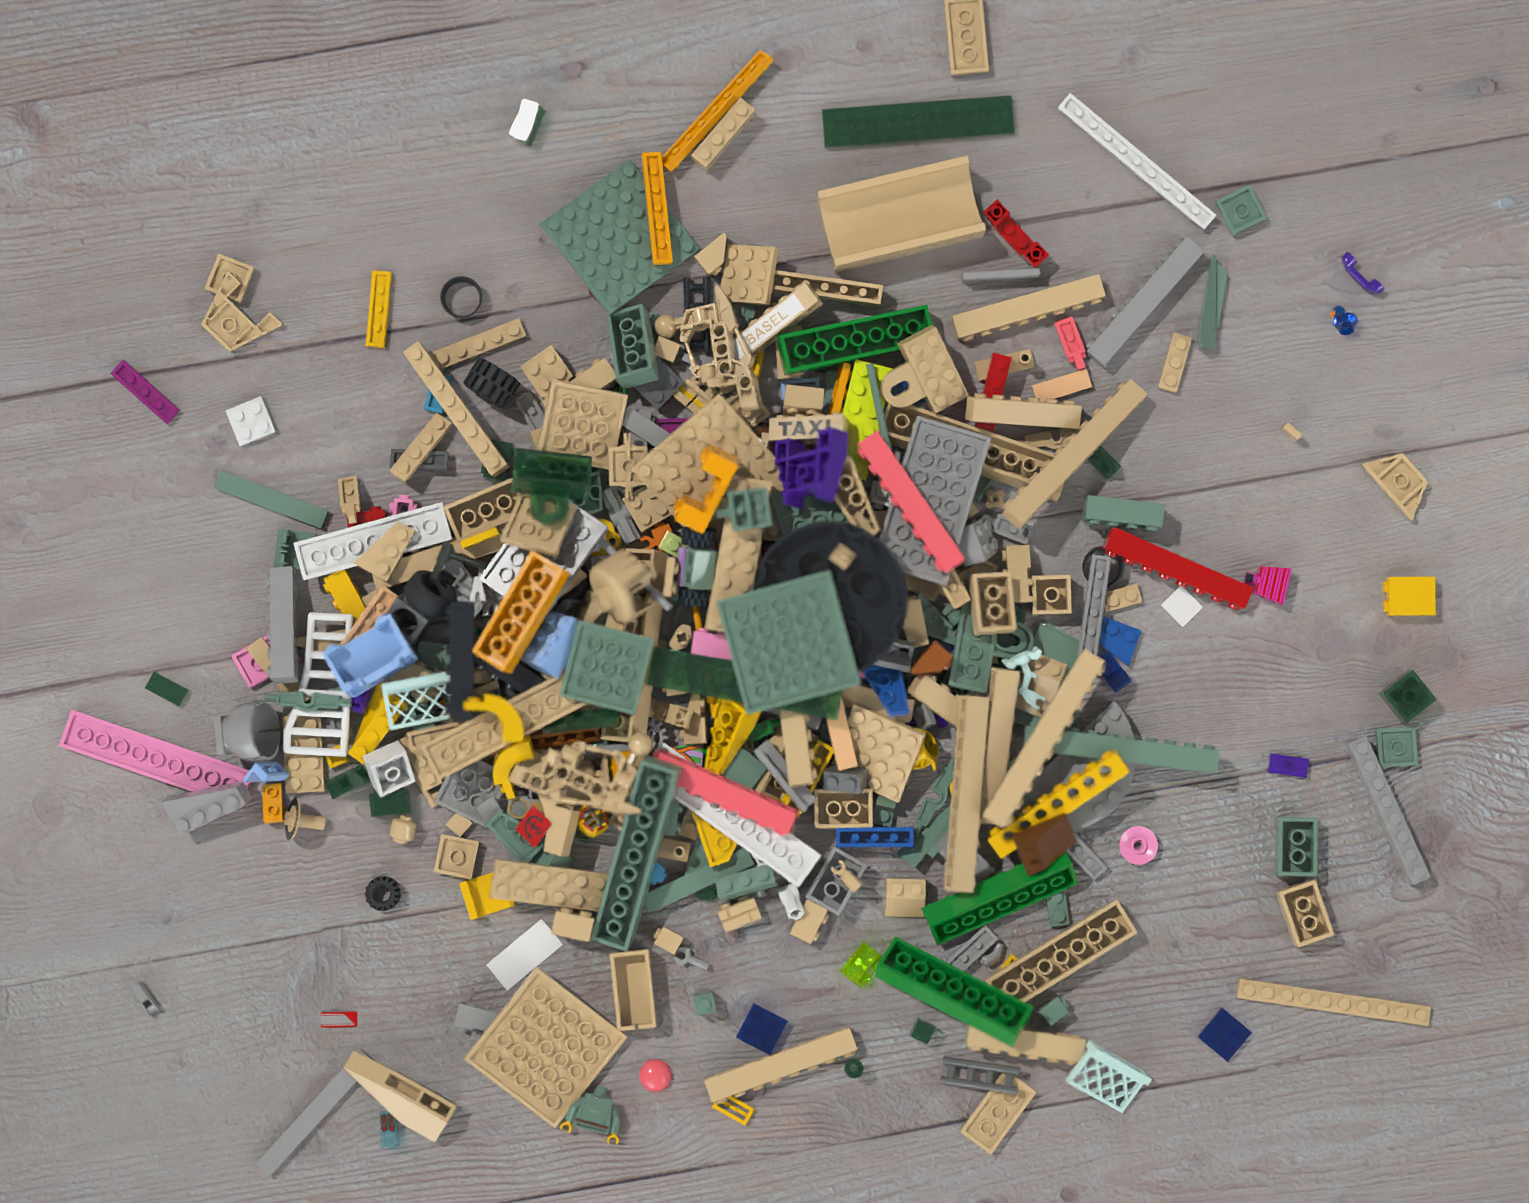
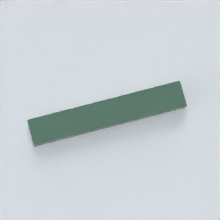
M220 471L214 487L222 492L321 529L329 512L224 471Z
M743 848L732 853L729 861L711 868L708 864L648 892L645 905L649 913L714 884L715 879L735 874L754 865L749 851Z

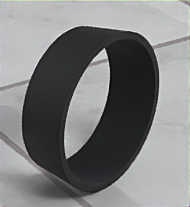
M457 276L444 284L440 294L441 304L444 310L451 316L457 318L470 317L478 311L481 305L482 291L473 279ZM467 282L478 290L480 296L479 305L469 315H456L446 305V293L455 283Z
M1102 546L1093 548L1084 557L1082 571L1087 581L1085 562L1092 553L1105 551L1102 549ZM1116 557L1119 564V572L1117 577L1107 585V588L1117 584L1123 576L1124 562L1122 557Z

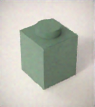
M713 991L693 995L697 1016L716 1012Z
M1054 996L1038 1008L1048 1024L1052 1026L1069 1013L1067 1010L1069 1005L1063 997L1059 999L1057 996Z

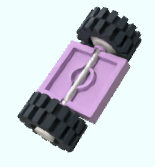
M688 526L683 527L681 544L695 548L705 547L716 551L717 530L712 527H706L702 534ZM679 547L677 585L680 587L678 603L693 607L709 606L712 590L690 589L683 585L687 547Z

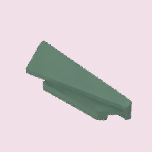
M1215 255L1210 257L1196 340L1197 347L1213 350L1215 349V332L1218 331L1227 281V273L1217 261Z
M951 805L920 831L918 836L914 837V847H903L898 851V855L914 868L926 853L933 858L940 850L936 843L949 831Z

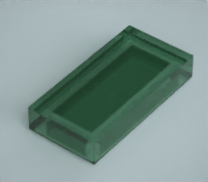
M155 671L145 689L177 706L181 705L189 690Z

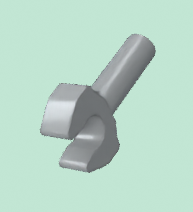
M678 947V950L686 955L684 959L674 957L678 965L683 966L686 963H690L707 971L709 963L692 956L690 948Z

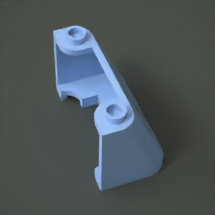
M390 613L388 615H380L376 619L377 622L374 628L343 646L336 645V643L331 644L322 653L342 690L351 698L364 693L413 664L418 659Z

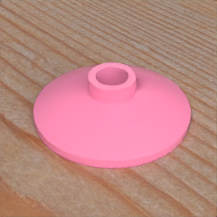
M1135 826L1123 833L1120 838L1119 849L1126 861L1135 865H1142L1150 862L1155 857L1158 850V842L1151 830L1142 826ZM1135 842L1141 843L1139 849L1134 847Z

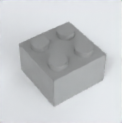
M986 516L966 521L958 547L965 558V567L986 561L998 552V543L993 538L992 527Z

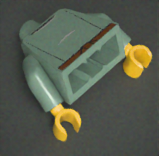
M596 1086L594 1095L586 1093L584 1097H579L572 1103L560 1129L562 1130L566 1124L569 1126L568 1133L573 1129V1126L606 1134L608 1135L607 1143L609 1144L611 1137H615L617 1145L619 1142L617 1133L619 1132L620 1117L616 1106L612 1105V1100L605 1098L607 1088Z

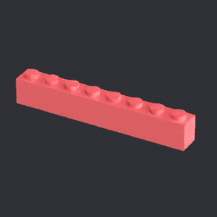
M878 431L858 443L859 449L857 452L863 460H868L870 463L868 468L874 476H879L881 479L879 484L885 492L887 490L892 495L890 500L896 508L899 506L903 511L901 514L902 518L907 524L911 523L914 528L911 531L917 540L922 539L925 544L922 547L928 556L933 555L936 560L933 563L939 572L943 570L946 574L963 563L965 558Z
M657 748L654 751L652 757L683 767L678 787L686 789L685 792L694 796L698 794L703 797L704 801L720 804L722 809L730 812L733 810L739 813L738 816L747 820L751 818L756 821L757 825L773 828V831L779 835L784 836V834L788 835L791 832L799 810L662 748Z

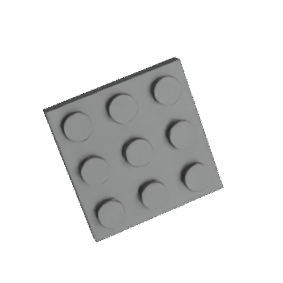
M477 760L446 776L434 803L486 827L483 817L475 806L491 795L498 803L502 795L500 784L494 785L493 766Z

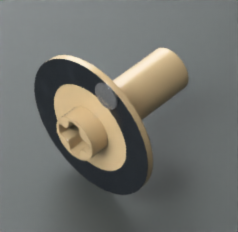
M294 798L284 818L286 838L292 840L296 835L298 827L323 830L326 821L325 817L300 813V801L298 798Z

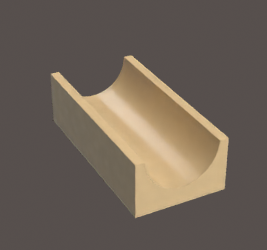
M968 155L821 190L817 193V202L835 273L983 238L986 231L985 224L980 218L972 189Z

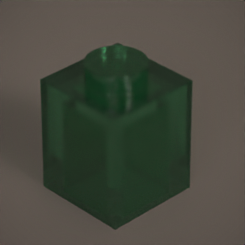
M917 1017L909 1035L928 1045L936 1026Z

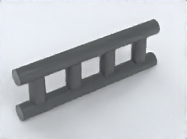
M943 1057V1064L948 1065L947 1076H941V1084L1017 1094L1018 1087L1012 1086L1014 1074L1020 1075V1067ZM956 1066L968 1068L966 1079L955 1078ZM975 1069L987 1070L985 1082L974 1080ZM994 1071L1006 1073L1004 1085L993 1083Z

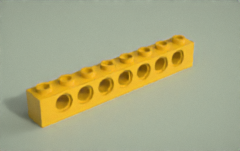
M1116 749L1112 752L1111 750L1106 751L1101 755L1100 760L1087 764L1084 771L1081 773L1075 772L1069 777V781L1056 785L1053 788V792L1048 795L1046 793L1041 795L1037 799L1038 802L1032 806L1030 804L1025 806L1021 810L1022 813L1016 817L1012 815L1013 819L1008 827L1006 825L1003 828L996 826L991 829L988 835L989 843L1002 859L1016 849L1013 839L1004 836L1005 832L1012 831L1016 833L1026 829L1020 825L1024 820L1031 823L1029 827L1062 813L1067 815L1130 772L1128 765ZM1103 766L1111 768L1110 772L1106 774L1102 773L1100 769ZM1087 777H1092L1095 781L1092 784H1086L1084 780ZM1076 788L1079 792L1076 795H1070L1068 790ZM1054 799H1061L1063 803L1060 806H1055L1052 804V801ZM1042 809L1045 810L1047 814L1043 817H1039L1036 815V812Z

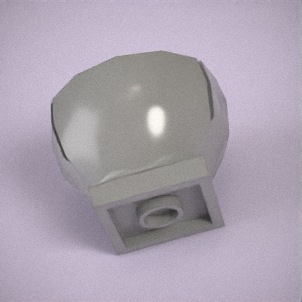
M253 700L236 707L230 715L213 717L217 755L235 754L242 760L255 763L269 761L277 755L281 744V731L260 733L263 730L281 728L278 715L270 703L263 700Z

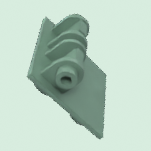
M278 529L274 567L293 566L295 570H300L294 543L314 538L316 533Z

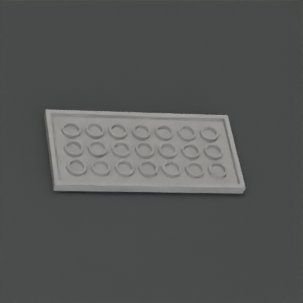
M917 416L902 468L958 548L991 437ZM890 502L879 539L894 553L904 574L947 586L951 571L946 574L943 570L939 572L933 563L936 561L933 555L928 556L922 547L925 545L922 539L917 540L911 531L914 529L911 523L907 524L902 518L901 514L903 511L899 506L896 508Z

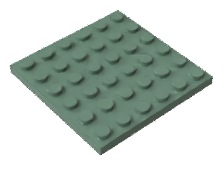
M628 160L539 224L609 316L700 250L667 207L673 263L669 265H653L644 177L631 160Z
M830 570L716 601L747 715L861 685Z

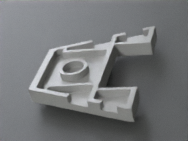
M451 559V561L443 565V569L457 578L452 584L457 596L456 601H470L474 578L461 562ZM480 593L477 594V603H475V617L486 603L480 602ZM446 615L444 617V620L450 622V617H447Z

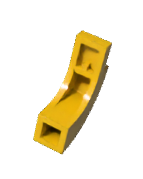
M483 694L482 702H480V698H468V701H463L464 710H488L498 717L501 724V741L523 742V725L519 714L510 703L500 697Z
M529 734L523 737V742H512L500 748L494 758V785L500 784L501 791L506 793L508 800L515 798L514 783L508 781L511 776V768L520 761L534 758V747Z

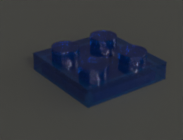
M753 1003L736 1038L771 1055L788 1020Z
M1221 1007L1197 1037L1228 1062L1252 1032Z

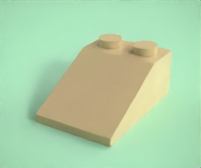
M1040 655L1038 660L1031 659L1027 664L1030 671H1033L1037 676L1036 678L1031 677L1028 689L1041 694L1046 699L1045 702L1041 699L1036 700L1035 704L1040 707L1037 710L1024 700L1022 694H1019L1017 705H1015L1016 709L1040 718L1060 688L1068 668L1067 664L1044 655ZM1024 672L1022 673V676H1021L1020 685H1021L1022 680H1023V677H1024Z

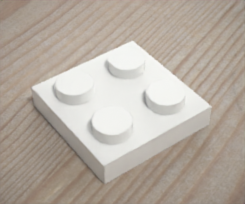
M261 396L226 410L240 446L276 432Z

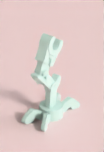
M1035 646L1032 648V651L1028 650L1011 657L1010 660L1007 658L1003 659L1002 663L1013 670L1016 665H1021L1024 677L1021 685L1017 688V694H1022L1025 701L1039 710L1040 707L1035 704L1036 700L1041 699L1045 702L1046 699L1041 694L1028 689L1031 677L1036 678L1037 676L1033 671H1030L1027 662L1031 659L1038 660L1042 653Z

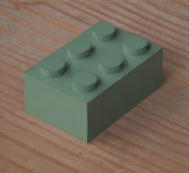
M1275 817V875L1317 876L1318 818Z

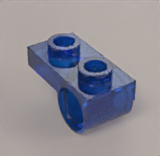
M1110 651L1099 657L1105 661L1103 664L1105 669L1102 672V676L1114 693L1131 682L1127 673L1120 667Z

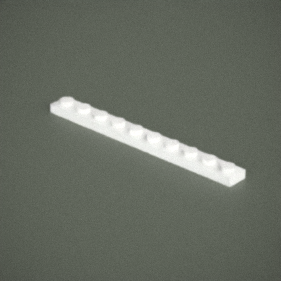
M1071 93L1059 105L1057 109L1200 229L1204 230L1214 219L1215 213Z

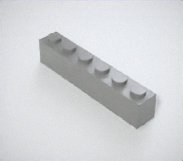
M293 566L270 568V574L267 575V585L270 586V593H267V602L270 604V611H267V620L270 623L267 637L268 641H270V648H268L267 653L268 659H271V666H268V677L275 684L298 682L297 575Z

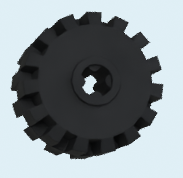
M482 358L476 360L463 381L464 385L473 391L476 396L503 409H506L521 385L515 377Z

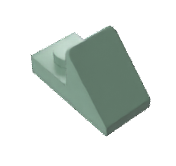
M877 793L873 824L891 827L896 802Z

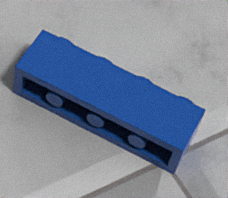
M913 827L836 828V847H914Z

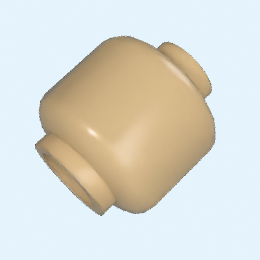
M401 814L400 817H395L392 820L389 834L393 841L407 844L408 841L414 839L417 824L412 820V816Z

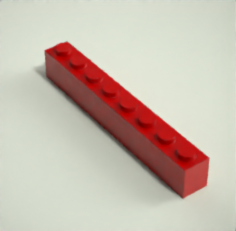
M1115 527L1110 528L1102 546V549L1106 551L1105 554L1110 557L1124 558L1123 562L1129 565L1138 564L1141 566L1140 569L1145 572L1151 573L1154 571L1158 573V577L1168 581L1170 578L1175 580L1176 585L1182 588L1189 586L1193 588L1194 593L1201 596L1205 593L1211 596L1210 600L1221 603V601L1228 603L1227 607L1236 611L1246 608L1254 587Z

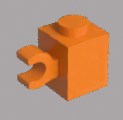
M662 522L655 525L654 530H651L654 538L644 536L640 539L641 542L645 540L650 542V545L644 549L651 550L653 547L658 546L659 551L664 552V550L659 548V545L667 530L672 532L669 523L665 525Z

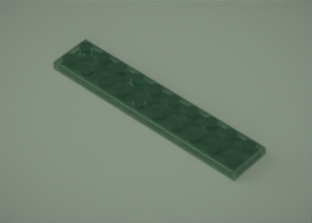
M1012 95L822 109L825 148L1012 135L1015 133Z
M654 647L647 681L648 686L744 703L732 661ZM844 689L771 709L837 721Z

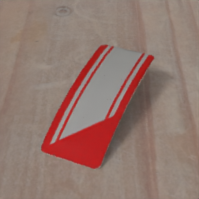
M321 1012V1027H357V1012Z

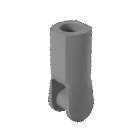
M141 981L130 988L149 1017L152 1016L153 1012L160 1011L158 1004ZM147 1000L151 1002V1005L148 1007L144 1003Z

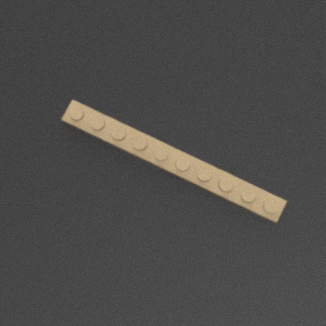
M1241 978L1238 979L1236 998L1425 1026L1429 1025L1431 1010L1430 1006Z

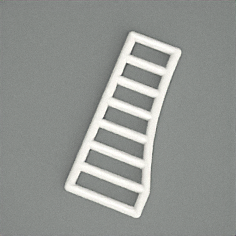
M316 612L308 614L305 659L298 690L303 691L305 697H312V693L319 692L340 695V698L350 699L344 691L307 689L309 678L336 679L332 671L311 670L312 659H325L322 654L324 651H313L314 639L343 641L354 625L353 615ZM315 620L346 622L345 633L315 632ZM293 706L284 729L283 752L286 754L347 756L350 707L342 706V710L317 709L314 711H302ZM297 716L342 718L341 729L293 726ZM291 735L341 737L340 749L291 746Z

